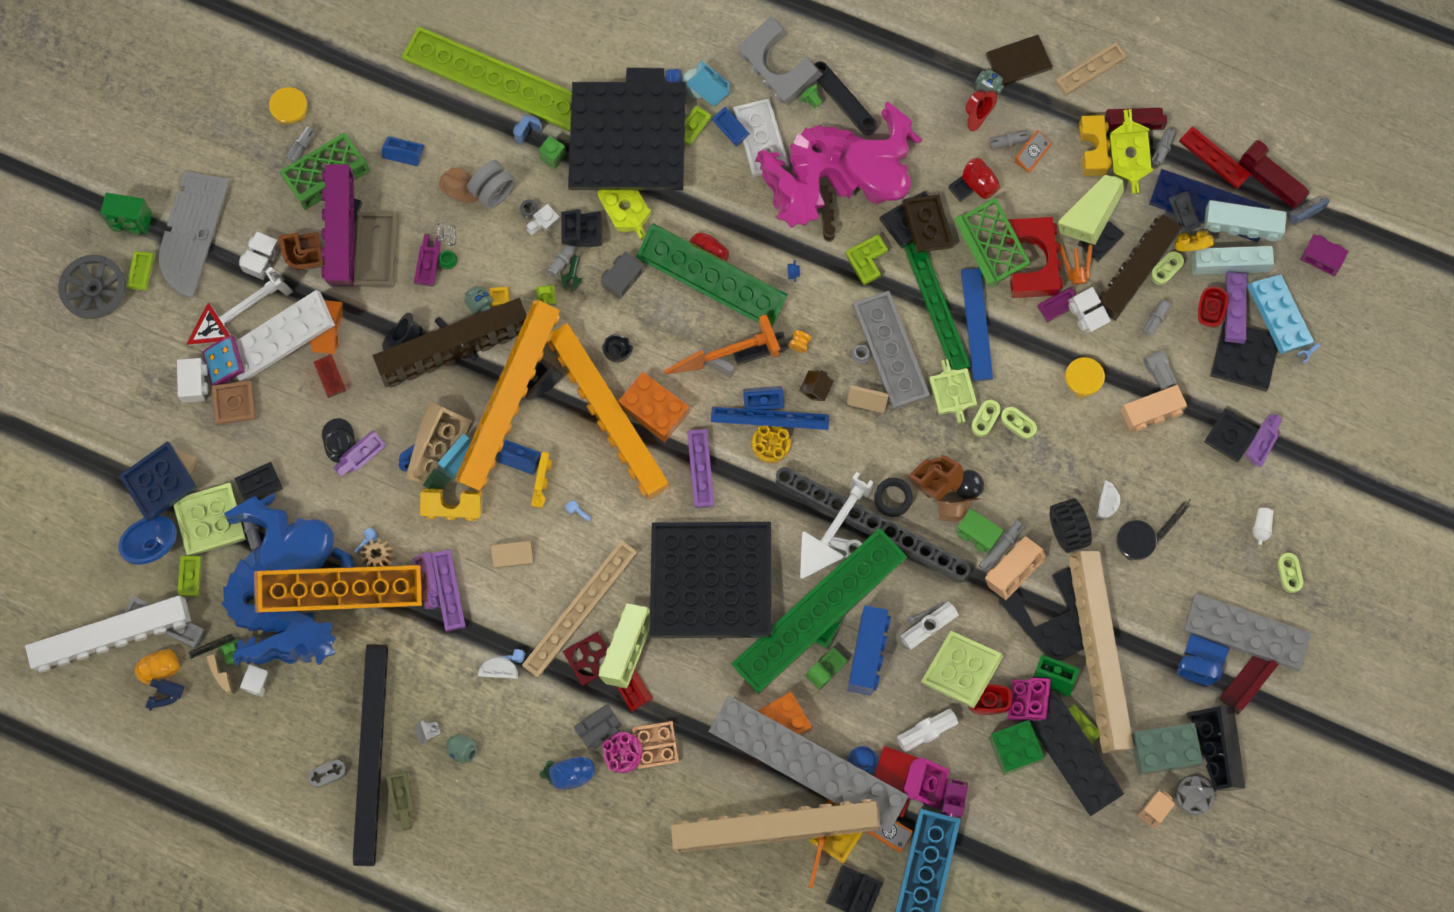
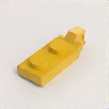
M547 452L541 453L531 507L542 509L546 500L542 490L547 488L548 478H545L546 471H550L552 460L549 459L550 453Z

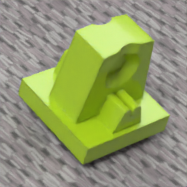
M554 285L535 287L536 300H540L548 305L556 304Z

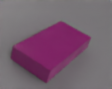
M1070 287L1038 304L1037 308L1048 323L1070 311L1068 299L1076 296V294Z

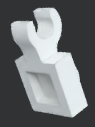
M547 204L533 215L534 220L526 225L528 228L527 232L531 236L541 228L546 232L560 221V217Z

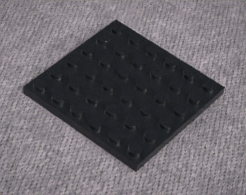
M572 82L568 189L684 190L686 82Z
M652 522L650 638H771V522Z

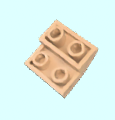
M672 721L632 727L633 735L639 739L643 749L638 769L679 762Z

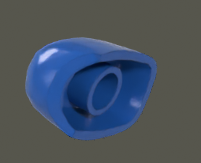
M1184 656L1177 669V675L1205 686H1210L1220 680L1223 673L1220 663H1212L1210 660L1199 656Z
M575 757L567 759L550 767V779L553 786L557 789L578 788L593 778L595 766L588 758Z

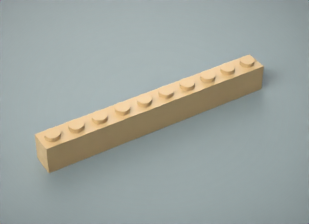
M1080 551L1068 557L1102 754L1122 753L1134 749L1100 552Z
M864 799L857 804H852L850 801L841 802L840 806L822 804L819 805V808L811 809L810 806L799 807V810L796 811L780 809L778 813L771 814L770 811L758 812V815L753 816L743 813L738 814L736 818L719 816L717 820L710 821L709 818L697 819V822L693 823L683 820L678 821L676 825H671L673 850L676 853L881 830L879 807L877 802H873L872 799Z

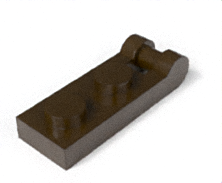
M828 185L820 186V194L825 204L821 208L823 238L825 241L831 242L835 238L836 230L831 225V221H834V210H830V203H833L832 192H829Z

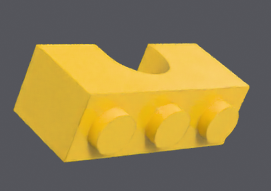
M1104 115L1081 116L1079 122L1080 141H1090L1096 147L1093 151H1084L1082 157L1083 176H1104L1107 174L1108 169H1111V157H1108L1107 152L1110 150V141L1106 140L1108 122H1105Z
M423 488L420 492V516H425L426 519H437V516L445 517L446 520H457V517L465 518L466 521H476L482 515L483 491L463 490L460 494V503L449 505L443 499V489Z

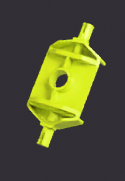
M1132 109L1123 110L1125 119L1123 125L1110 133L1113 172L1118 178L1131 183V194L1140 193L1139 179L1153 171V168H1151L1148 137L1149 128L1133 122ZM1128 147L1133 148L1135 151L1133 158H1129L1125 154Z
M599 190L597 193L598 198L616 230L620 232L634 231L638 234L640 240H643V237L645 239L646 233L643 225L648 221L651 210L648 209L639 191ZM625 202L630 207L627 210H622L619 207L620 204Z

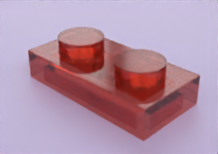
M332 354L313 362L328 398L347 391Z

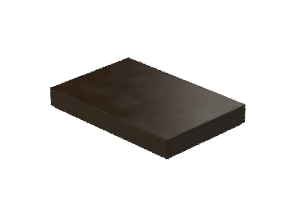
M1039 35L986 52V57L992 71L1003 77V86L1046 72L1053 67Z
M939 195L902 200L901 203L916 253L953 248V240Z

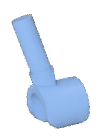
M1316 343L1307 351H1300L1297 358L1303 354L1306 356V359L1302 363H1307L1310 355L1320 347V344Z
M570 501L565 505L566 510L570 514L576 511L588 522L591 519L589 515L579 508L575 501Z
M368 528L363 532L366 539L355 549L357 554L364 548V544L370 543V539L373 541L377 539L374 529Z
M514 649L513 656L500 657L521 663L524 660L525 652Z

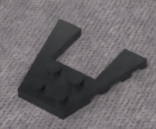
M1070 567L1051 576L1069 610L1067 613L1035 627L1017 592L1013 593L1007 600L1002 598L998 601L1008 612L1009 616L1019 624L1023 632L1032 639L1043 655L1058 661L1084 650Z

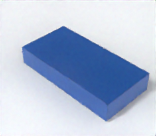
M726 107L712 118V121L736 147L750 135Z
M1190 634L1184 654L1203 657L1212 663H1220L1223 667L1229 648Z

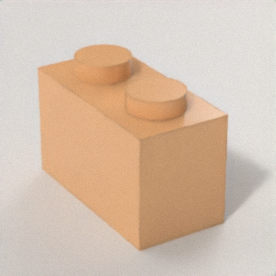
M1158 791L1148 800L1137 816L1154 828L1163 821L1174 807L1173 798L1166 792L1161 793Z

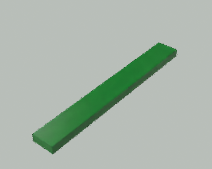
M912 242L904 247V251L945 358L949 360L951 370L970 369L969 360L927 252L916 253Z

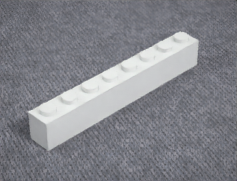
M179 595L25 645L30 668L42 673L51 670V667L55 665H68L74 659H87L90 657L89 654L95 652L101 654L108 652V648L114 646L116 648L124 647L132 640L142 641L151 634H164L167 632L166 629L172 627L174 629L185 627L186 623L191 622L186 599Z

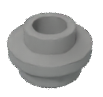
M857 345L852 349L851 356L856 363L864 364L869 361L871 351L865 345ZM862 352L865 356L859 357L857 354Z

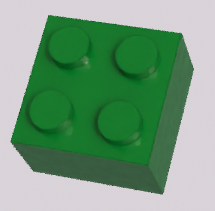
M105 193L100 214L111 230L117 232L126 230L135 235H140V233L147 234L152 212L144 198Z
M1029 720L992 733L989 736V741L1004 776L1040 763L1044 759Z

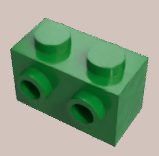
M1041 654L1033 678L1050 679L1051 691L1056 690L1059 694L1070 697L1080 669Z

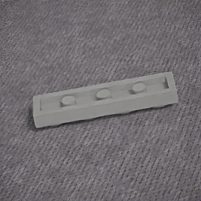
M132 596L124 613L151 604ZM188 622L185 627L174 629V627L166 629L167 632L164 634L197 648L205 630Z

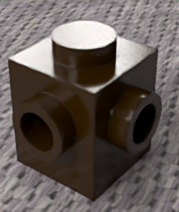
M808 370L799 391L810 400L825 401L834 381L823 370Z

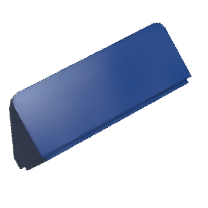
M388 136L382 146V158L418 166L424 145Z
M782 386L743 389L745 409L767 410L784 408Z
M505 440L501 451L498 452L497 462L533 475L540 461L541 452Z

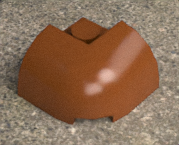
M297 232L279 236L282 256L290 267L304 271L325 267L318 232L298 235Z
M942 455L940 458L932 460L927 458L908 477L926 497H932L940 501L950 490L956 493L963 481L964 472L961 464Z

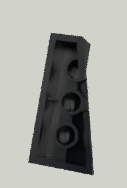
M1216 706L1186 713L1188 719L1195 723L1197 737L1201 746V755H1204L1207 762L1206 768L1214 790L1233 791L1246 788L1234 707Z

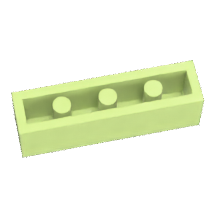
M627 603L622 611L611 645L607 648L606 658L599 669L598 676L605 684L622 688L628 687L650 631V609L648 607Z

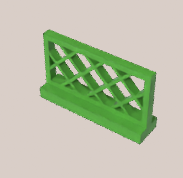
M344 132L279 172L299 200L303 209L306 210L322 200V190H325V182H313L315 174L322 175V171L317 170L318 163H326L328 165L349 164L354 171V180L370 170L363 156L359 154ZM345 140L347 143L346 149H337V144ZM325 151L331 152L329 160L320 158L321 153ZM334 154H344L342 161L333 160ZM348 155H354L358 158L352 163L346 162ZM308 161L315 162L313 169L304 168L305 163ZM291 171L298 172L296 179L288 178L286 174ZM302 172L311 173L309 181L300 180ZM299 184L308 185L306 191L301 194L298 193Z
M996 197L967 214L954 218L991 288L1013 273L1031 265ZM995 204L998 209L996 216L986 215L988 207ZM974 215L981 216L979 226L971 225L968 219ZM984 218L994 220L991 230L982 228ZM997 221L1006 224L1004 233L994 231ZM981 230L990 233L987 243L978 239ZM993 234L1003 236L1000 246L990 244ZM1006 237L1014 239L1013 250L1003 247ZM989 247L999 249L996 259L987 256ZM1002 250L1011 252L1008 263L999 260ZM1015 254L1023 256L1024 263L1020 265L1012 264ZM998 263L1007 265L1006 272L1000 276L995 271Z

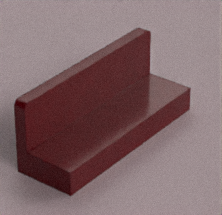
M1163 108L1132 109L1133 122L1145 126L1149 130L1165 129L1167 115H1163ZM1129 109L1106 110L1108 132H1112L1123 125V122H1125L1123 110Z
M1252 656L1221 695L1220 700L1227 706L1234 707L1235 712L1239 714L1279 664L1274 660L1267 662L1264 659Z

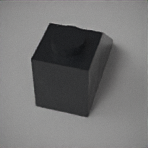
M543 358L540 362H537L534 368L536 369L535 375L526 386L528 387L525 395L527 399L534 398L551 390L563 376L550 362Z

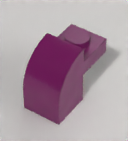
M948 778L941 814L961 819L965 808L964 803L968 782Z

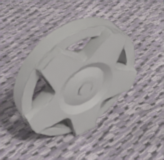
M1198 776L1187 777L1180 782L1176 789V801L1179 807L1188 814H1203L1214 803V789L1204 778ZM1191 780L1190 786L1183 785L1185 782ZM1201 782L1204 783L1207 787H1202ZM1180 794L1185 797L1183 803L1181 802ZM1210 797V802L1208 805L1206 799ZM1195 806L1200 811H1192L1190 809H1192Z

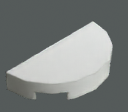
M1106 480L1103 485L1095 519L1111 517L1120 505V494H1118L1114 485Z
M500 656L491 657L486 660L478 672L479 677L518 679L519 677L514 663Z

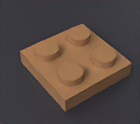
M251 380L212 386L216 425L256 420Z

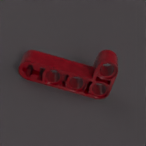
M1255 140L1244 152L1239 164L1251 173L1250 176L1288 206L1294 209L1298 208L1309 195L1308 189L1266 156L1269 151L1268 147L1262 141Z

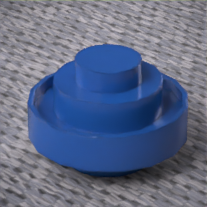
M859 746L853 749L847 760L870 775L876 770L878 764L875 752L866 746Z

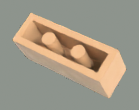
M1178 385L1123 405L1121 413L1129 431L1136 429L1138 432L1146 429L1147 425L1151 423L1157 425L1164 422L1167 417L1172 416V418H1176L1182 415L1187 404Z
M1025 536L1015 544L1008 555L1002 557L1000 563L994 569L987 573L985 580L988 587L1007 600L1046 559L1043 548Z

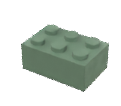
M1195 723L1137 731L1132 734L1133 752L1138 776L1194 768L1203 764Z

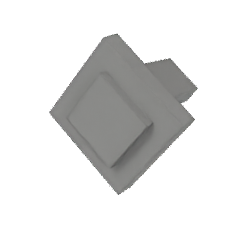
M422 720L414 726L420 746L425 745L430 739L441 733L437 722L425 723Z

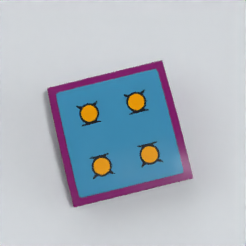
M232 335L214 343L202 352L205 364H207L211 386L231 382L230 378L245 373L236 339Z

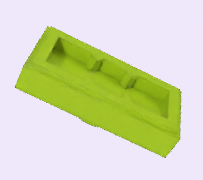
M134 250L126 286L128 289L147 291L155 257L154 253Z

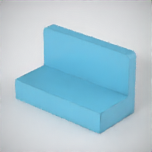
M704 61L697 65V73L687 81V85L712 106H716L730 93V83Z
M465 434L461 435L438 462L439 468L452 479H455L471 443Z

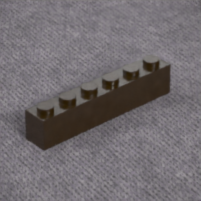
M1164 214L1159 219H1154L1150 225L1151 231L1149 234L1146 232L1143 234L1139 241L1141 243L1139 248H1133L1128 256L1131 258L1129 262H1123L1118 270L1120 272L1118 277L1113 276L1107 285L1110 287L1108 291H1103L1099 296L1101 303L1098 304L1097 308L1103 306L1108 316L1114 321L1121 315L1182 228L1181 225Z

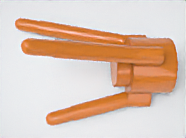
M1059 243L1060 253L1068 273V280H1072V285L1087 283V278H1090L1092 244L1088 247L1085 271L1084 267H1080L1078 249L1074 248L1075 268L1071 271L1063 246Z

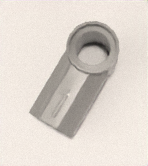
M1163 350L1143 358L1147 371L1153 374L1161 391L1177 384L1169 368L1167 355Z

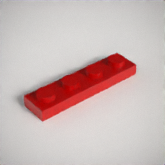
M1193 126L1180 138L1179 142L1237 190L1251 175V173Z

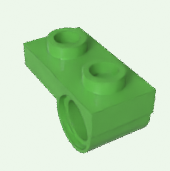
M833 647L820 661L812 666L805 677L820 691L848 663V660Z

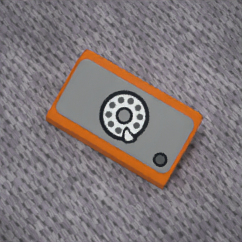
M1037 130L1018 153L1014 163L1030 173L1052 144Z
M895 821L889 833L883 829L866 833L901 854L913 831Z

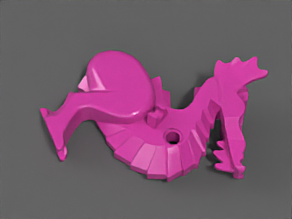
M887 101L885 109L881 112L882 118L888 125L889 139L865 140L853 135L852 131L840 130L836 127H822V125L810 129L806 127L801 135H797L794 144L791 143L790 145L791 155L789 160L793 165L792 171L795 179L787 170L782 168L786 163L776 159L780 155L778 152L758 151L755 162L761 164L762 178L773 190V206L779 210L776 218L785 221L790 228L797 224L806 226L809 221L818 220L819 215L816 209L822 208L825 205L819 192V179L823 177H828L839 197L847 196L850 199L854 190L859 187L863 190L865 197L872 203L879 204L885 201L903 199L911 188V178L907 172L908 166L901 164L899 160L905 159L907 156L908 145L906 139L915 143L922 142V139L911 129V119Z

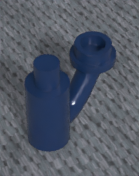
M152 678L149 686L157 688L156 692L168 695V697L156 700V696H149L145 708L152 711L153 708L173 704L181 698L185 686L163 678L160 681Z

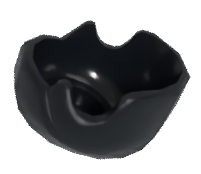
M617 334L607 337L602 345L604 356L613 363H621L627 360L633 350L629 338Z
M964 470L963 481L956 492L958 496L964 499L977 498L983 493L985 486L982 476L974 470Z

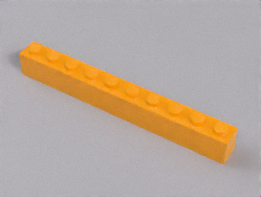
M540 300L533 301L457 472L455 481L478 491L486 486L488 472L495 466L496 454L501 451L504 445L503 438L505 434L509 433L512 427L511 420L520 409L518 404L527 393L528 387L526 386L535 375L536 369L534 368L543 357L544 351L542 350L551 339L552 334L550 332L553 326L559 321V309Z
M566 323L550 332L552 336L547 343L551 352L555 351L558 357L556 359L562 368L565 367L569 372L566 375L572 384L575 383L578 389L576 391L582 400L586 399L588 411L592 416L596 415L598 418L597 425L602 432L606 431L608 434L607 440L612 448L616 447L618 450L617 456L622 464L626 463L628 466L627 472L631 479L637 480L639 484L637 488L643 497L646 495L650 500L669 489V482L569 324Z

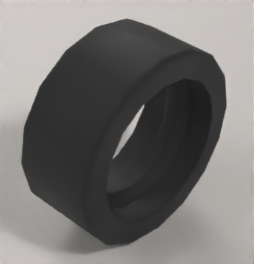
M896 477L883 480L877 486L874 496L878 511L889 517H899L905 514L910 508L913 498L909 484ZM895 486L904 492L905 501L902 506L889 508L883 503L882 493L886 488Z

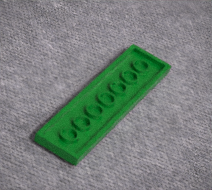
M655 223L650 225L636 256L642 262L757 323L760 316L767 315L772 328L788 297L787 293Z

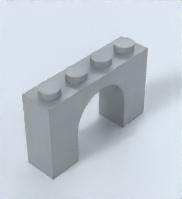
M770 16L738 47L741 50L740 55L745 61L750 60L753 64L751 67L753 71L765 78L763 80L764 84L769 89L773 88L776 91L775 97L781 103L784 101L790 104L813 84L822 73L807 57L786 74L777 75L770 71L767 63L768 54L771 48L787 34V31L773 16Z

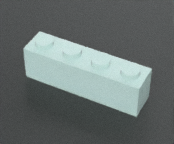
M1210 200L1206 206L1204 229H1209L1211 232L1223 231L1228 232L1230 235L1242 234L1247 235L1249 238L1262 237L1269 241L1281 240L1285 233L1287 212Z
M1230 247L1197 250L1191 256L1193 275L1226 274L1227 271L1239 273L1270 272L1274 265L1273 247Z

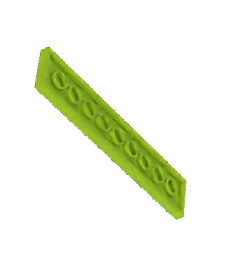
M420 26L417 27L401 57L402 61L570 132L572 91Z

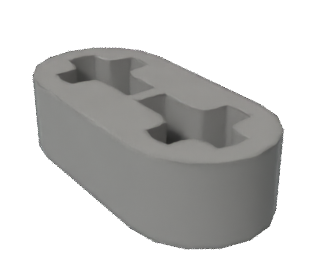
M334 760L311 770L308 774V781L316 788L324 787L342 779L346 775L347 768L343 762ZM335 765L342 767L339 775L328 773L334 770ZM316 773L319 775L326 774V776L320 778V783L312 780L315 778Z

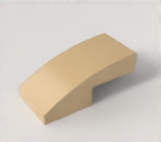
M215 654L206 656L210 670L217 683L230 696L234 695L231 677L227 672L221 673L218 657Z

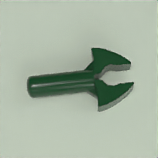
M577 255L572 256L569 273L566 276L561 275V282L565 290L567 282L572 279V292L582 283V278H577L576 276L580 259Z

